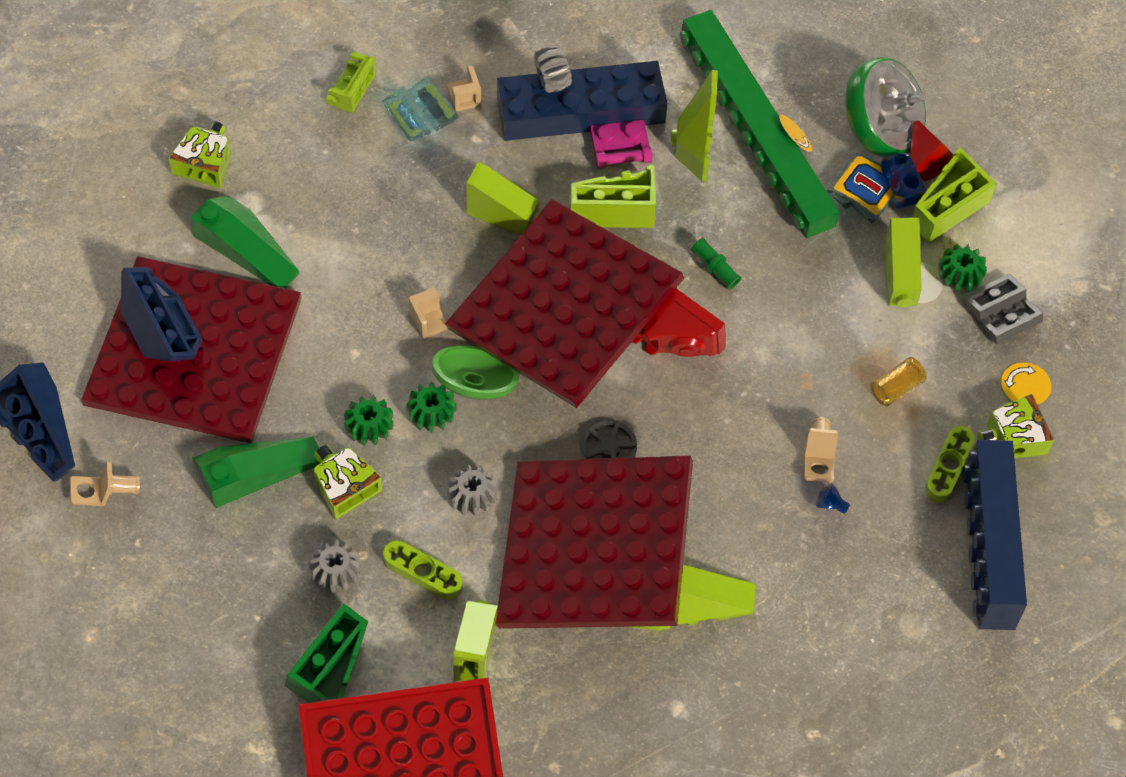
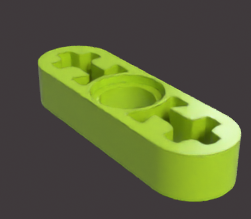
M956 426L950 430L925 487L927 497L933 502L942 503L951 497L968 458V453L974 444L975 436L969 428ZM962 437L964 442L958 452L954 450L957 439ZM947 458L953 459L957 462L958 468L949 470L943 466L942 461ZM943 477L946 479L941 492L936 491V486L940 478Z
M391 541L385 546L383 550L384 564L391 571L446 600L455 599L461 594L463 580L461 574L455 569L403 541ZM399 551L402 552L403 559L398 557L395 561L392 560L391 553L398 554ZM419 564H427L431 567L432 571L427 576H419L414 572V569ZM450 580H454V587L444 588V582L448 583Z

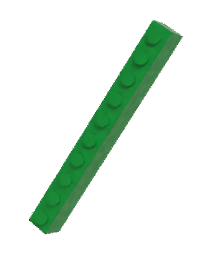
M712 9L683 19L682 31L680 32L682 44L691 51L692 59L697 67L700 66L704 72L705 79L712 70H718L717 100L721 106H725L732 125L738 127L744 144L751 148L756 164L766 172L769 185L779 193L782 206L785 209L788 208L792 214L795 227L803 232L806 239L835 228L839 210L796 142L785 131L780 122L779 115Z

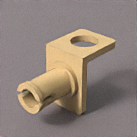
M824 417L814 419L812 428L808 432L804 455V479L832 483L834 482V457L838 441V431L830 430L831 422ZM821 465L827 469V472L817 474L811 470V467Z
M106 461L101 477L72 476L70 478V503L72 505L105 506L108 497L112 493L138 495L140 477L138 475H113L112 463ZM81 484H87L93 488L94 494L89 498H84L78 494L77 487Z

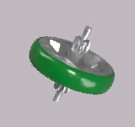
M877 57L863 62L853 71L846 88V112L853 133L869 152L882 158H897L911 151L914 121L919 120L924 126L926 122L925 96L921 92L912 73L900 62L891 58ZM879 85H880L881 90H882V92H883V95H882V96H880V93H879V88H878ZM881 119L882 123L879 125L878 120Z

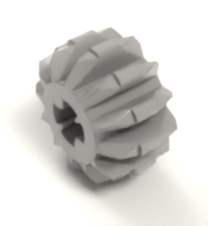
M548 45L534 53L536 71L545 91L548 93L558 92L571 85L572 75L564 51L559 45Z
M468 464L466 472L457 469L455 477H450L448 481L450 488L447 490V496L452 500L454 509L462 507L464 515L469 510H473L477 517L480 508L488 512L490 503H495L497 500L495 492L498 490V484L496 481H493L491 471L483 473L481 465L476 470H472V467Z
M336 539L334 546L330 547L324 542L322 544L323 551L314 549V559L309 561V568L312 570L311 578L314 582L319 581L321 590L330 586L331 592L335 593L337 587L341 586L342 589L347 591L348 582L356 584L358 580L357 574L361 572V564L358 562L359 554L357 551H352L349 543L340 547V542Z

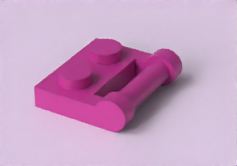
M644 120L590 125V135L597 169L606 168V165L637 161H643V164L652 163V151L649 146ZM640 149V150H638V151H629V152H619V153L605 154V153H608V152H618V151H627V150Z

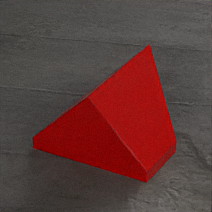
M917 120L913 124L909 172L919 182H925L939 176L954 154Z

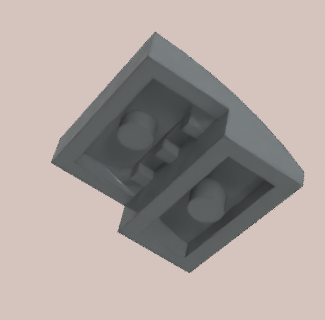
M1010 273L963 296V301L972 316L995 344L1043 322V312L1026 297L1027 289Z

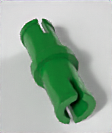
M701 238L692 246L691 251L707 266L706 270L710 274L714 273L728 290L738 285L742 277L729 266L723 254H718L704 238Z

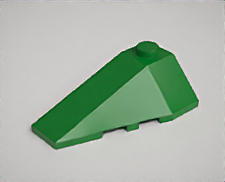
M230 196L207 199L190 217L195 238L267 284L286 289L299 275L298 268L254 213Z
M314 436L220 446L192 458L215 508L312 469L320 464L314 457L315 452L319 449Z

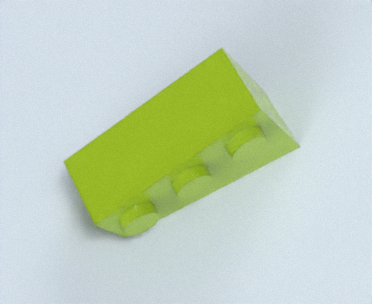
M960 146L950 162L942 169L939 177L931 184L915 206L912 218H919L920 234L928 243L989 204L994 194L997 183Z
M646 166L645 171L632 174L630 170L621 172V176L610 179L602 176L571 183L570 209L601 227L654 228L656 212L655 166Z

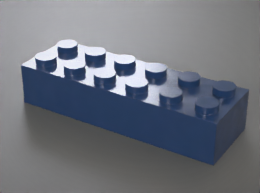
M658 60L570 70L572 75L571 85L561 91L550 93L545 91L538 73L497 78V102L504 141L590 132V125L644 120L645 126L666 123L668 103Z
M977 440L973 451L968 453V465L963 467V482L968 483V491L965 493V508L970 509V518L967 519V535L972 536V545L969 546V562L974 563V572L971 574V589L976 590L977 600L973 601V617L978 618L979 629L1016 630L1027 606L1013 441Z

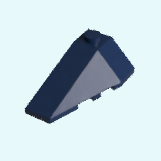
M44 362L18 365L0 381V425L7 427L15 435L13 438L18 445H24L31 453V459L55 482L75 467L57 387Z

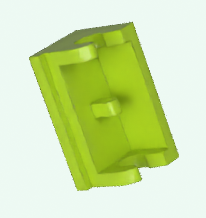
M351 52L349 57L355 60L349 59L345 70L336 85L329 88L327 93L330 95H327L325 99L326 104L350 113L355 111L376 75L375 57H369L358 52Z

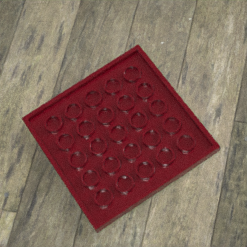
M551 199L447 320L445 325L448 330L573 407L578 408L684 280V276L676 268Z
M137 256L133 268H150L154 272L153 276L164 281L179 295L203 340L193 360L166 361L146 358L121 314L120 299L81 398L82 405L252 443L302 299L301 292Z
M691 455L518 462L495 623L498 628L677 626L693 469Z

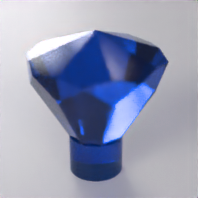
M830 483L819 492L816 507L836 509L845 514L850 504L841 498L834 484Z

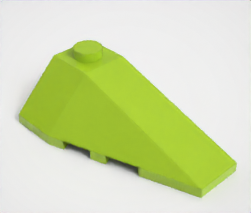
M718 70L710 72L679 116L677 130L671 129L670 146H676L675 157L696 177L706 182L710 164V155L708 154H710V145L712 144L713 121L715 118Z
M683 565L678 625L687 624L691 626L698 624L699 621L710 619L724 620L754 614L756 584ZM645 626L630 628L663 631L670 629L671 626Z

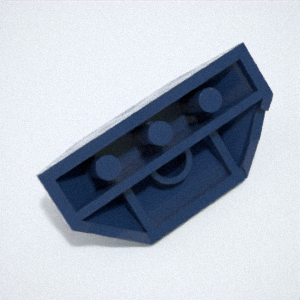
M148 267L123 268L121 271V314L144 357L166 361L193 360L203 339L179 295L164 281L153 276L154 272Z

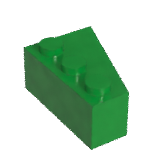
M343 603L288 672L284 686L307 703L343 698L369 621Z

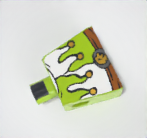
M212 121L207 130L198 127L190 128L169 157L172 175L221 189L231 154L229 138L223 135L226 130L225 126L220 122Z
M1028 394L994 410L987 423L988 429L977 433L978 440L1013 441L1014 458L1047 455L1054 442L1033 394Z
M324 445L315 452L314 457L320 463L313 469L315 482L335 520L382 491V477L351 448H345L335 454L329 445Z

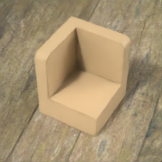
M473 65L468 66L467 79L447 84L455 112L481 106V87Z
M435 287L408 297L409 313L422 339L448 329L445 325L447 321L440 309V296Z

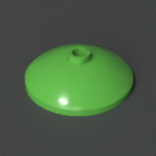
M458 345L444 348L436 353L432 362V372L437 380L448 390L468 399L492 400L501 398L515 390L519 380V373L476 346Z

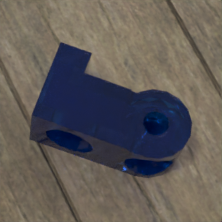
M899 153L883 157L881 170L894 194L892 202L895 209L916 205L927 189L908 153Z

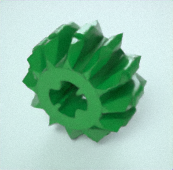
M969 243L964 248L956 244L953 249L947 248L944 251L938 266L940 278L946 279V287L953 284L956 291L964 287L969 292L972 286L978 287L981 284L983 277L986 275L987 267L985 266L986 257L979 256V248L972 251L970 250Z
M432 381L427 388L419 384L418 392L411 391L409 395L410 400L407 402L406 407L411 423L417 422L419 430L428 426L429 431L432 433L435 426L444 430L445 422L452 423L454 419L453 413L457 410L452 391L446 392V388L443 385L436 388Z
M373 394L370 400H365L361 395L359 398L360 403L351 401L349 404L350 410H345L344 420L346 421L344 423L345 431L350 433L351 439L355 441L361 438V443L364 446L368 440H372L377 445L378 437L387 440L388 431L393 429L394 422L392 420L393 411L391 408H387L385 399L377 402Z

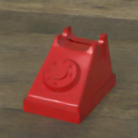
M676 288L632 342L634 344L641 341L645 342L647 347L644 351L652 356L657 353H674L681 357L719 355L726 347L725 323Z

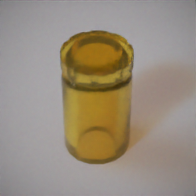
M909 357L873 381L870 387L876 400L887 407L919 384L925 382L927 375L922 364L914 357Z

